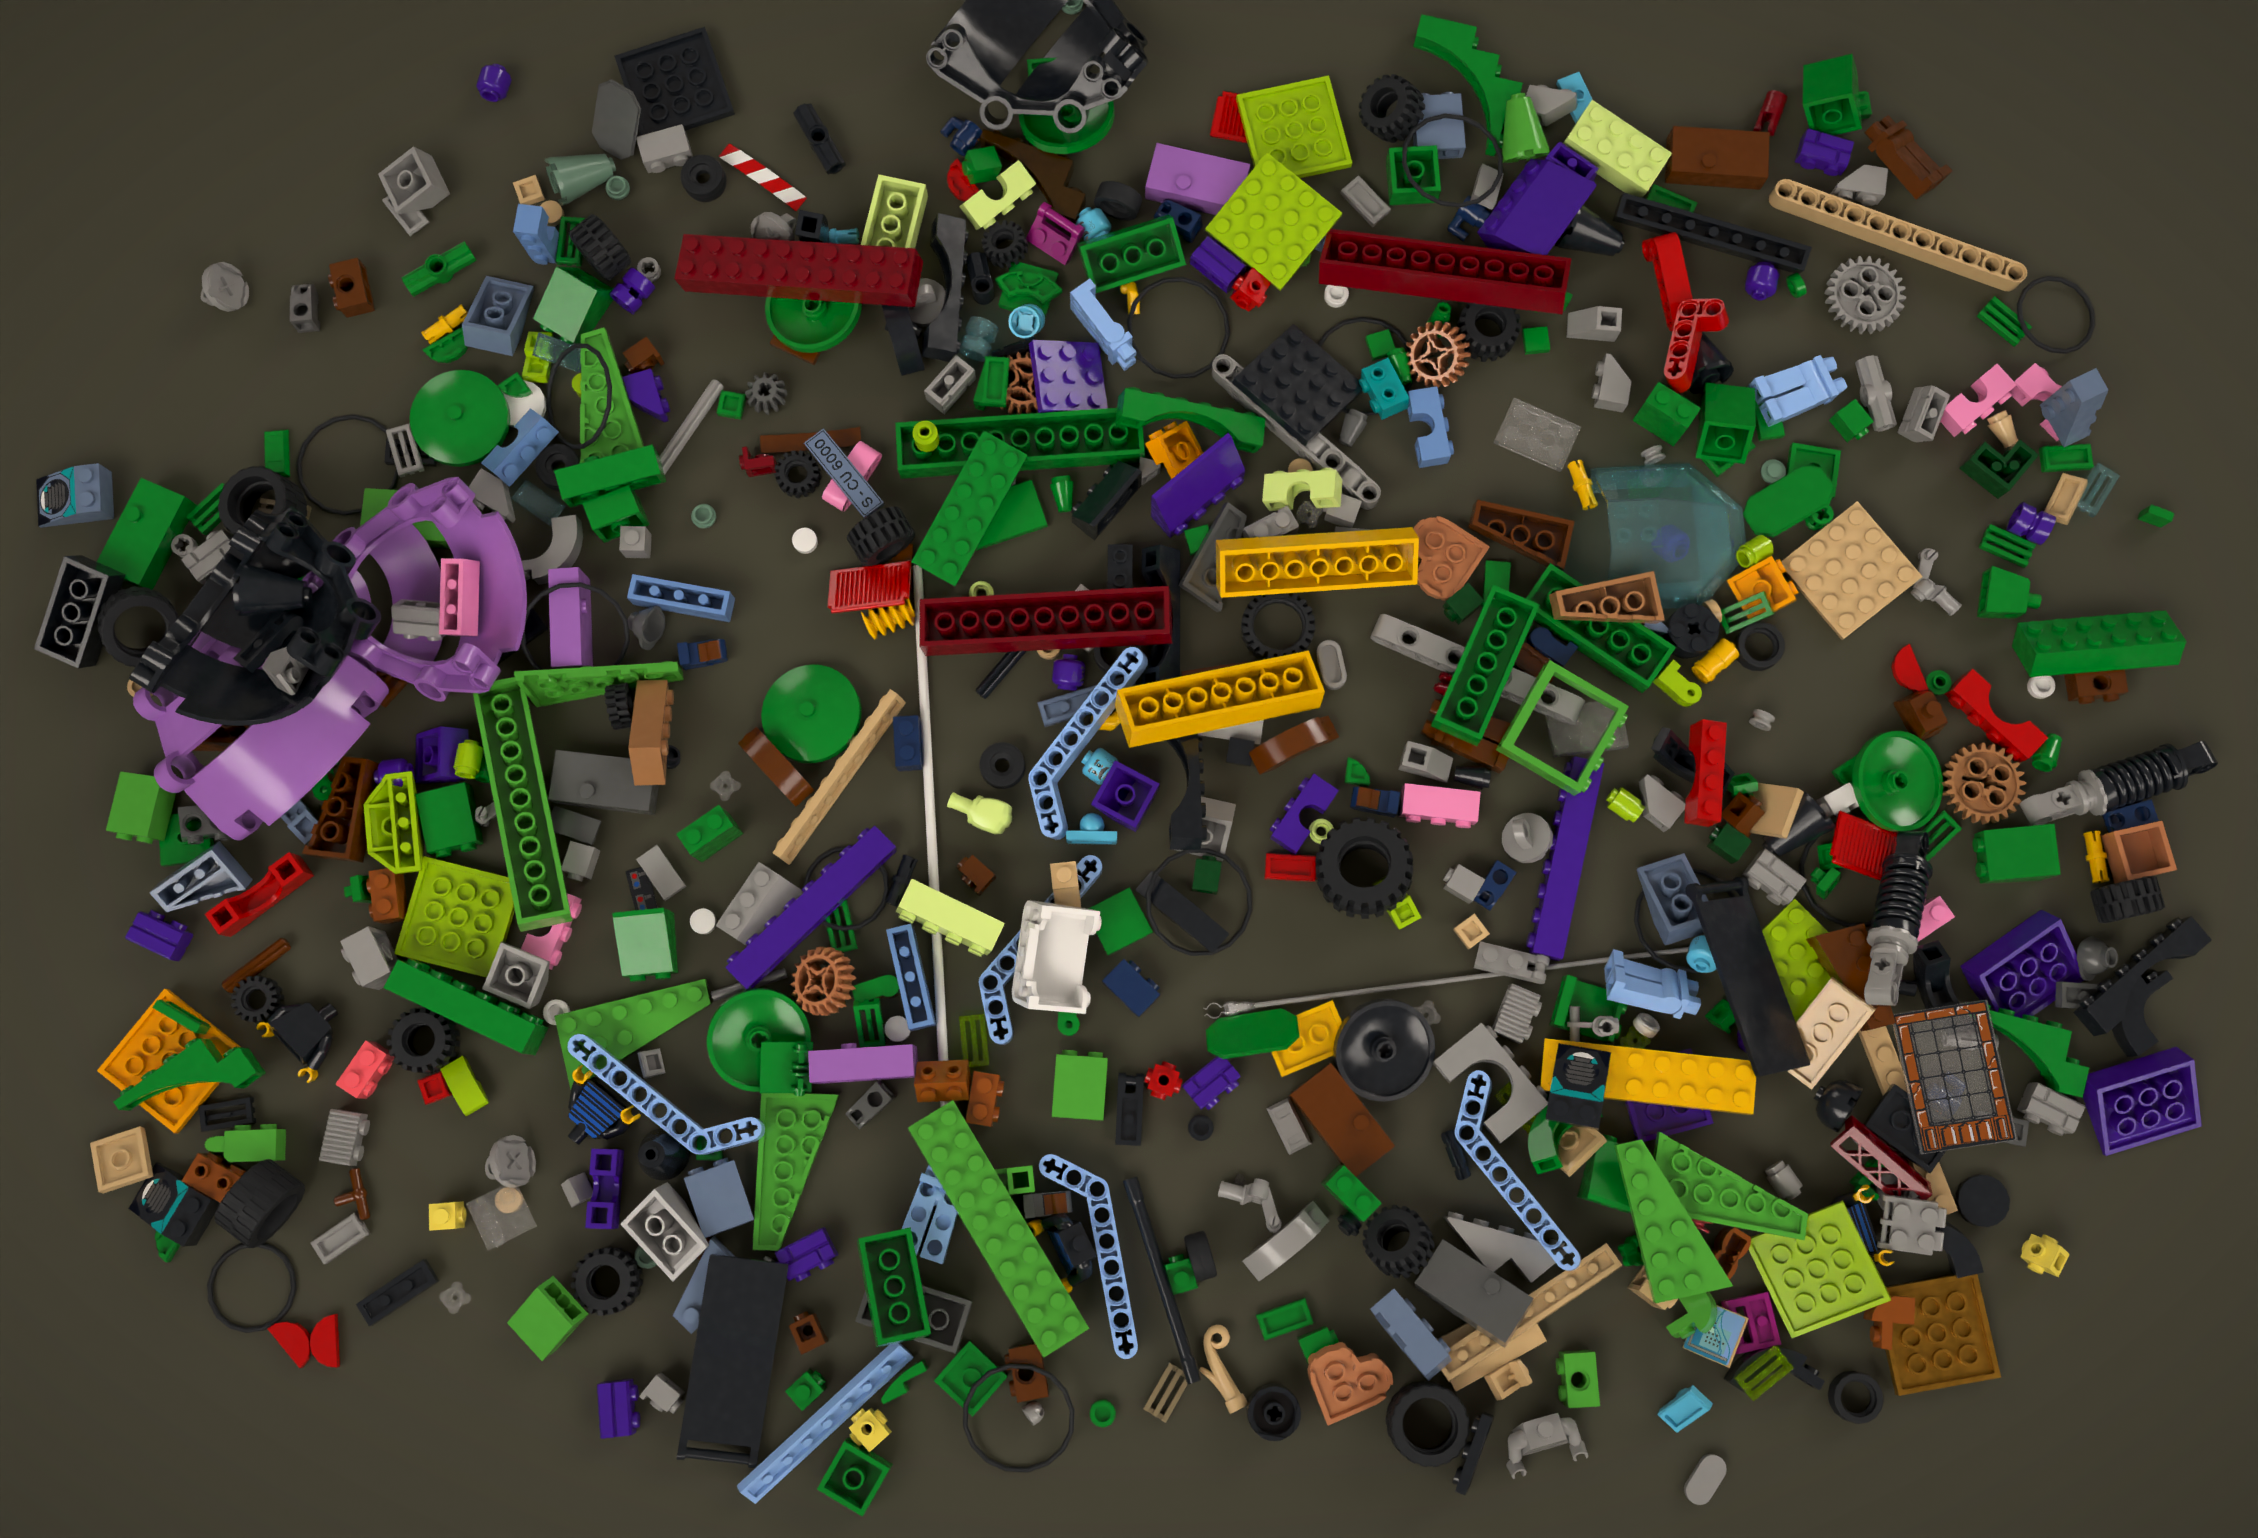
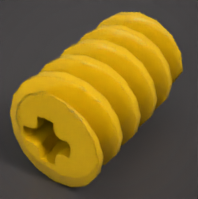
M905 599V605L890 606L886 610L883 607L877 608V613L872 609H868L867 617L861 611L868 633L874 640L877 639V631L886 636L887 627L894 633L896 632V624L902 629H905L906 620L912 626L915 624L916 616L909 599Z

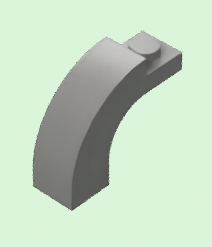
M576 515L551 518L553 531L551 545L540 557L522 561L525 580H529L530 576H532V579L538 585L548 583V569L572 567L579 556L583 542L582 521Z
M1312 1201L1283 1228L1256 1247L1242 1261L1255 1278L1260 1281L1309 1243L1321 1232V1229L1329 1220L1315 1202Z

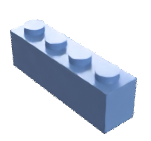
M632 574L627 599L636 606L647 608L659 606L664 611L725 622L731 621L735 598L730 591Z
M907 924L887 929L886 932L908 1029L915 1031L936 1026L914 926Z

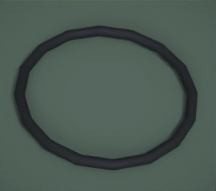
M2045 276L2031 281L2020 294L2017 302L2018 321L2024 334L2036 346L2051 353L2067 354L2079 350L2091 339L2095 328V311L2089 297L2077 284L2063 277ZM2045 281L2061 282L2073 288L2084 299L2089 310L2090 327L2086 337L2078 345L2067 349L2051 348L2039 342L2029 332L2023 319L2022 303L2026 293L2035 284Z
M847 846L831 848L818 856L807 870L803 888L809 883L813 870L821 860L833 853L841 852ZM883 865L879 867V870L883 875L885 890L880 906L871 917L859 924L849 926L828 923L826 920L822 924L827 928L848 931L861 929L874 921L886 906L885 900L890 890L888 874Z
M263 1243L258 1247L272 1251L283 1260L290 1273L291 1291L287 1304L279 1315L262 1326L247 1328L232 1324L221 1315L214 1302L213 1283L218 1268L228 1256L248 1247L244 1244L235 1246L225 1252L212 1268L207 1284L208 1303L216 1318L230 1329L244 1333L264 1331L278 1323L292 1306L297 1290L295 1271L288 1257L275 1246Z

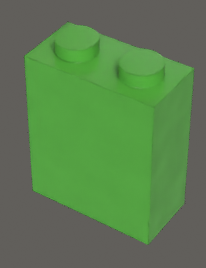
M120 772L106 831L117 833L116 838L132 841L133 837H137L136 841L152 844L153 840L164 841L176 793L162 789L154 776Z
M1062 1050V1055L1056 1054L1052 1117L1104 1121L1108 1058H1103V1053L1088 1052V1056H1077L1078 1051Z
M552 1276L532 1292L507 1323L539 1359L543 1361L560 1348L586 1318L588 1313L561 1283Z

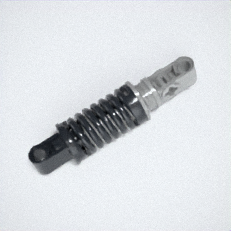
M2200 741L2179 750L2173 745L2166 743L2151 751H2145L2142 754H2136L2124 760L2108 763L2107 765L2099 766L2097 769L2083 770L2078 775V781L2072 780L2067 782L2065 787L2028 797L2020 803V806L2031 826L2044 825L2050 821L2072 814L2083 815L2088 811L2096 816L2103 815L2108 810H2115L2117 807L2121 808L2126 804H2133L2135 801L2140 802L2143 799L2167 793L2172 789H2183L2187 786L2189 776L2205 773L2216 767L2218 762L2206 741Z
M1926 831L1898 832L1895 853L1888 855L1883 860L1882 876L1871 921L1872 925L1867 936V942L1872 946L1870 951L1872 961L1868 981L1864 989L1867 1005L1895 1006L1897 1004L1903 967L1908 963V954H1912L1917 950V938L1926 902L1925 897L1928 892L1929 879L1933 874L1932 865L1925 860L1929 850V837Z

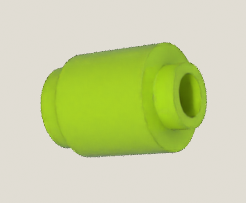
M921 421L914 426L913 438L917 448L923 452L935 450L939 445V435L936 426L930 421Z
M1758 535L1739 547L1736 552V559L1742 567H1752L1773 555V543L1769 538Z
M464 740V743L458 744L453 767L456 776L474 779L476 773H479L484 748L479 746V742Z
M1620 787L1618 790L1614 788L1606 798V801L1609 802L1607 808L1624 820H1630L1633 823L1645 809V806L1641 804V800L1623 787Z

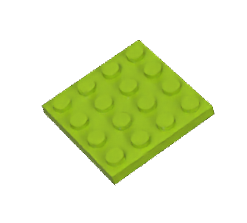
M1329 75L1238 94L1236 96L1254 167L1266 152L1299 178L1346 169L1352 166L1349 148Z
M1266 152L1205 228V231L1251 268L1256 269L1274 287L1281 291L1339 220L1342 212Z
M424 856L422 871H419L394 954L487 978L500 943L502 941L506 942L515 912L509 877Z
M1793 899L1762 929L1793 1017L1795 1022H1797L1831 977L1825 967H1822L1813 947H1810L1806 940L1829 932L1796 899Z
M1843 1200L1808 1214L1805 1240L1763 1232L1751 1237L1749 1252L1791 1338L1891 1301L1888 1290Z

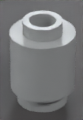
M1783 1160L1774 1163L1765 1170L1768 1175L1766 1177L1780 1199L1787 1198L1789 1201L1801 1194L1800 1188L1803 1186L1791 1167L1788 1164L1785 1165Z

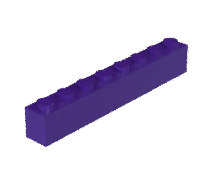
M1574 756L1570 762L1565 763L1563 774L1576 781L1588 759ZM1604 763L1601 764L1597 771H1592L1589 777L1592 781L1585 792L1581 791V793L1573 796L1561 788L1559 790L1558 801H1561L1559 811L1556 810L1553 817L1552 825H1556L1553 843L1550 848L1549 859H1545L1542 868L1545 879L1544 883L1539 884L1537 898H1540L1539 907H1535L1531 921L1535 923L1533 933L1529 932L1526 947L1530 948V954L1545 955L1555 961L1563 959Z
M876 826L863 830L857 837L859 841L852 847L850 845L845 847L839 854L841 858L836 863L826 865L820 872L822 876L817 881L811 880L802 889L804 893L798 899L792 898L783 907L785 911L779 917L775 915L770 918L764 925L766 929L760 935L755 933L746 942L747 947L741 953L736 951L727 960L728 965L725 968L746 990L753 989L871 877L881 865L897 852L896 846Z

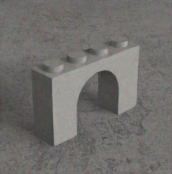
M1480 1023L1434 1060L1433 1065L1449 1084L1469 1067L1481 1062L1498 1065L1507 1073L1511 1082L1509 1101L1483 1123L1484 1127L1498 1144H1501L1548 1105L1546 1101L1548 1095L1539 1085L1535 1087L1529 1079L1532 1076L1523 1065L1520 1067L1516 1065L1512 1060L1515 1056L1506 1045L1501 1047L1496 1041L1498 1036L1489 1025L1485 1027Z

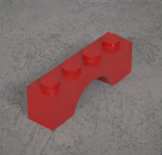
M1974 669L1965 672L1951 686L1949 691L1944 694L1949 698V703L1953 707L1961 709L1973 725L1979 726L1986 732V736L1991 742L2005 748L2007 756L2013 754V761L2020 763L2029 759L2048 737L2030 720L2021 724H2010L1999 719L1989 704V692L1992 685Z
M1702 719L1690 725L1689 750L1693 752L1695 757L1696 773L1692 789L1685 802L1684 823L1709 827L1721 822L1727 723Z
M288 852L268 867L267 874L260 882L237 896L224 899L205 913V916L219 935L232 937L311 879L314 874L301 856Z

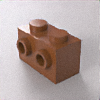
M388 868L368 871L369 878L366 880L368 892L371 893L372 903L369 904L371 918H373L374 922L381 924L404 921L408 910L404 873L394 874Z
M968 1060L917 1062L914 1081L917 1102L969 1100L971 1074Z
M974 1071L966 1123L993 1127V1122L998 1123L1000 1107H996L998 1096L1002 1097L1004 1090V1081H1000V1075Z
M216 1152L198 1153L182 1182L220 1203L233 1184L245 1173L246 1169L234 1163L229 1165L223 1162L224 1157Z

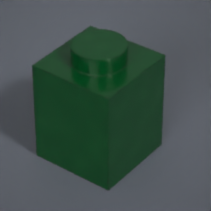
M1467 583L1445 601L1443 605L1445 609L1444 614L1451 622L1455 621L1459 625L1478 610L1484 603V600Z
M1726 823L1720 827L1716 826L1708 836L1711 841L1707 847L1733 864L1741 858L1752 840Z
M1203 855L1202 859H1196L1192 891L1217 895L1222 862H1217L1216 857Z

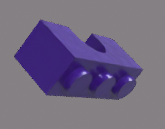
M1313 774L1310 779L1304 778L1298 787L1301 793L1297 799L1291 797L1284 808L1287 812L1282 820L1277 818L1270 828V831L1273 832L1270 839L1296 855L1311 832L1300 823L1299 813L1304 809L1312 808L1324 814L1339 791L1316 774Z
M591 1149L589 1175L593 1176V1194L591 1200L587 1202L585 1228H619L624 1161L623 1149Z

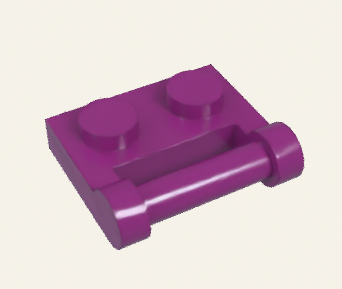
M1043 202L1038 209L1037 216L1026 239L1060 263L1066 265L1069 263L1077 243H1079L1085 231V227L1080 224H1074L1051 209L1050 204ZM1046 218L1070 232L1071 238L1046 222Z
M1765 1291L1721 1301L1722 1308L1737 1313L1736 1307L1742 1306L1745 1317L1749 1318L1747 1327L1751 1342L1744 1343L1742 1335L1735 1354L1781 1345L1768 1292Z

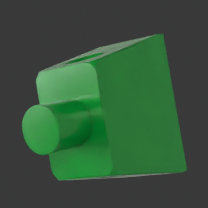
M1992 566L1982 574L1977 617L2018 618L2026 613L2027 607L2038 609L2042 597L2040 594L2029 593L2030 580L2028 578Z

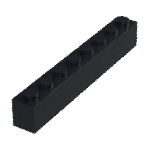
M1623 193L1620 196L1612 220L1660 235L1676 232L1681 241L1757 263L1768 262L1774 265V268L1792 273L1797 272L1798 274L1805 270L1812 249L1811 246L1627 193Z

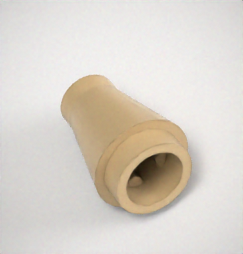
M2006 410L1987 419L1989 422L1987 426L2000 440L2004 448L2010 447L2018 441L2011 414L2008 415Z

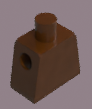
M1931 690L1915 692L1893 702L1908 733L1914 734L1923 741L1939 734L1948 723L1941 704L1937 701Z

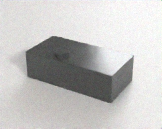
M556 750L548 800L560 805L655 815L659 785L635 786L630 758Z
M1445 1240L1441 1241L1432 1258L1428 1261V1265L1415 1281V1289L1504 1348L1531 1308L1534 1299Z
M922 1286L931 1334L927 1337L913 1339L912 1341L957 1354L973 1302ZM865 1290L855 1322L872 1328Z

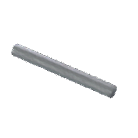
M713 379L660 455L664 474H666L712 407L721 390L724 389L719 381Z

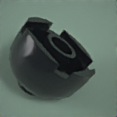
M1847 1080L1832 1081L1826 1088L1821 1086L1814 1097L1818 1101L1816 1106L1817 1117L1829 1129L1839 1133L1845 1124L1844 1120L1852 1113L1864 1088Z

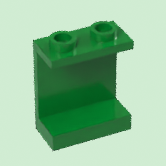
M1565 975L1561 980L1549 1025L1570 1031V1027H1567V1022H1570L1569 1006H1580V1022H1593L1598 1016H1613V1018L1620 1020L1621 1014H1625L1628 1005L1607 1000L1606 989L1578 981L1577 977ZM1619 1024L1618 1033L1610 1036L1601 1037L1596 1035L1592 1028L1580 1027V1035L1611 1043L1614 1042V1038L1618 1039L1622 1025Z

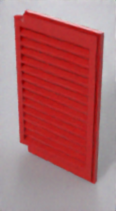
M1223 91V97L1218 96L1210 137L1247 143L1236 101L1238 93Z
M903 561L830 571L827 607L831 609V613H841L905 605V599L910 597L912 562Z
M1839 811L1830 855L1833 856L1831 862L1880 881L1883 860L1888 855L1895 853L1898 833L1887 831L1874 823Z

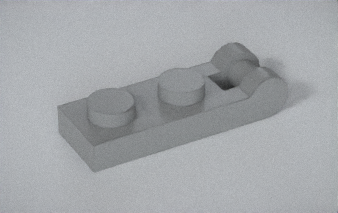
M1480 941L1474 968L1537 984H1544L1546 980L1545 968L1549 966L1550 958L1545 955H1534ZM1528 964H1529V965H1534V966H1535V970H1534V971H1529V970H1527Z

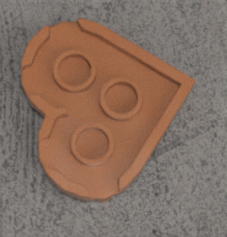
M1440 516L1420 520L1414 526V531L1419 537L1418 560L1420 565L1418 567L1417 584L1428 596L1448 600L1466 584L1490 546Z
M1343 1342L1325 1346L1308 1357V1377L1327 1425L1377 1405L1386 1398L1385 1393L1389 1390L1390 1384L1393 1385L1392 1372L1384 1360L1380 1359L1375 1353L1356 1357L1354 1352Z

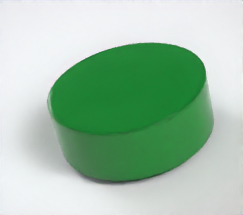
M1797 272L1787 276L1786 283L1792 296L1799 298L1805 295L1807 291L1802 277Z
M1106 1399L1095 1401L1090 1408V1419L1093 1424L1098 1427H1107L1113 1423L1116 1416L1114 1405Z

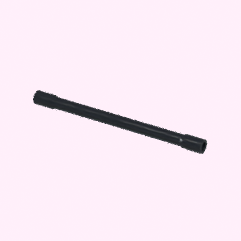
M1138 1177L1124 1180L1123 1184L1138 1223L1180 1355V1363L1187 1385L1202 1380L1188 1341L1144 1203V1195Z

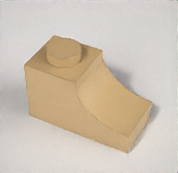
M1076 861L1050 864L1055 904L1081 908Z

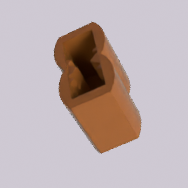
M1726 1226L1716 1236L1714 1248L1711 1251L1727 1277L1731 1279L1736 1272L1738 1260L1747 1253L1750 1247L1751 1237L1736 1227Z

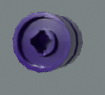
M630 268L622 278L623 283H618L609 295L623 309L634 315L643 304L642 298L647 299L655 290V286L639 271ZM629 290L634 293L633 296L629 293Z
M2021 502L2008 522L2007 531L2020 537L2025 534L2027 540L2042 545L2050 535L2055 525L2056 517L2044 511L2037 513L2035 507Z

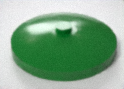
M1110 101L1089 109L1088 119L1081 130L1076 133H1066L1056 126L1051 115L1019 114L1021 130L1027 141L1042 151L1054 154L1076 153L1092 147L1107 135L1115 118L1114 103ZM1067 104L1061 108V114L1065 120L1077 122L1082 119L1081 111L1075 105Z
M767 297L765 314L771 331L782 344L795 351L815 353L830 349L847 338L859 320L862 304Z
M469 370L448 371L429 380L417 393L410 410V428L418 446L433 460L448 466L463 467L482 462L497 445H502L510 426V409L502 391L486 376Z
M804 665L786 672L770 687L762 706V726L768 740L785 757L801 763H819L840 754L849 746L852 738L856 736L861 722V702L851 682L837 670L823 665Z
M1891 731L1874 736L1862 746L1854 762L1852 783L1859 807L1871 822L1887 831H1911L1929 822L1939 808L1943 794L1942 771L1936 755L1922 739L1908 732Z
M766 988L744 990L723 1002L712 1016L706 1038L708 1055L717 1073L734 1087L752 1092H759L761 1042H811L810 1027L801 1008L785 994Z

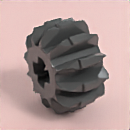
M767 372L763 373V378L754 375L756 382H748L747 386L750 389L745 391L746 397L749 398L747 401L749 406H755L754 409L758 413L764 409L767 415H769L772 408L775 412H778L779 408L777 405H785L786 402L783 397L788 395L787 390L783 389L785 386L784 381H778L776 374L769 378ZM768 391L770 394L765 396L763 392Z

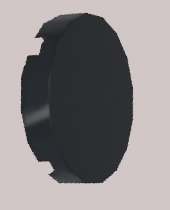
M1974 1175L1960 1183L1956 1191L1955 1203L1965 1221L1974 1226L1990 1227L1997 1225L2006 1217L2009 1211L2010 1198L2007 1189L1999 1180L1992 1176Z

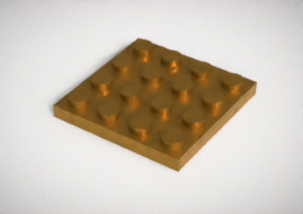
M1978 1274L1957 1278L1955 1275H1948L1886 1286L1889 1295L1915 1298L1914 1325L1893 1323L1892 1350L1885 1349L1895 1395L1901 1396L2001 1378Z

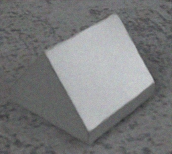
M1140 457L1141 485H1144L1160 474L1161 464L1156 465L1154 460Z
M660 1048L638 1052L644 1079L666 1073Z
M585 1172L571 1177L561 1184L572 1208L592 1198L593 1188Z

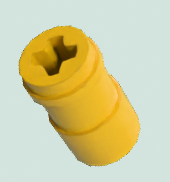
M1722 638L1700 661L1698 660L1694 663L1692 672L1705 684L1713 681L1719 672L1726 669L1739 657V652L1735 648L1736 645Z

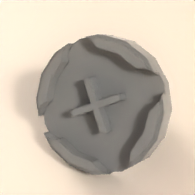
M763 212L755 217L751 223L752 238L795 241L792 231L795 228L796 219L788 213L780 217L772 212Z
M225 262L212 264L204 270L202 275L203 289L201 291V300L211 306H216L220 310L227 312L236 311L248 301L249 287L247 281H243L242 273L232 264Z
M920 279L915 307H908L911 321L917 326L927 327L939 316L945 297V290L942 285L935 280Z
M1522 813L1513 817L1506 824L1502 832L1504 850L1510 857L1521 863H1533L1542 859L1553 843V833L1550 825L1541 816L1533 813Z
M516 1135L500 1138L493 1144L490 1156L486 1160L485 1172L487 1177L497 1180L503 1186L509 1188L527 1184L530 1177L534 1175L536 1168V1159L531 1146L527 1147L524 1143L525 1140Z

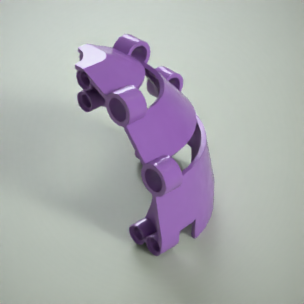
M459 477L447 478L421 489L413 483L406 484L391 497L386 508L359 528L350 527L345 529L333 540L349 548L355 555L356 563L348 576L358 598L371 602L368 587L357 571L359 565L368 554L377 561L383 570L391 590L393 604L401 599L440 603L441 571L427 541L413 525L415 522L432 521L445 538L455 559L480 561L478 636H461L454 656L447 660L434 662L442 640L429 641L425 636L406 639L403 634L393 633V618L384 644H381L371 635L365 640L354 639L349 653L350 657L373 673H376L378 670L412 683L421 694L429 699L440 702L444 701L450 692L483 693L490 690L501 672L497 664L502 653L517 651L520 647L527 613L525 575L513 536L498 511L487 514L480 512L472 502L476 494ZM312 571L302 579V581L307 582L308 587L312 588V593L317 591L324 583Z
M201 632L192 646L196 650L217 660L241 666L233 658L242 649L218 641ZM348 655L339 670L310 704L285 718L269 723L250 725L233 743L205 767L197 760L192 751L212 735L221 724L199 721L176 713V709L185 698L161 686L155 693L149 692L143 687L139 689L133 697V705L142 717L155 721L166 757L154 769V777L158 785L171 793H179L184 790L220 831L234 840H243L255 832L263 821L268 826L274 823L328 773L368 728L370 723L364 718L380 706L389 693V689L375 673ZM150 693L160 699L162 706L157 705L151 699ZM171 765L181 771L183 779L173 773Z

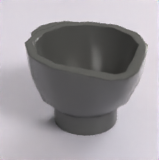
M653 606L631 613L628 618V626L639 639L641 648L651 650L663 635L666 619L661 608Z
M2090 936L2081 941L2077 949V963L2083 980H2093L2095 975L2108 970V968H2113L2117 964L2118 954L2113 947H2108L2095 936Z

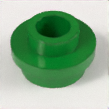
M1935 670L1926 677L1925 682L1928 689L1934 695H1943L1951 688V678L1944 671ZM1937 678L1941 679L1942 686L1936 684Z

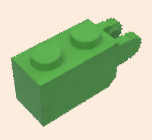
M261 1124L260 1130H251V1125H234L233 1131H225L224 1136L209 1137L204 1145L208 1152H224V1158L228 1162H253L266 1159L282 1161L285 1160L286 1129H277V1124Z

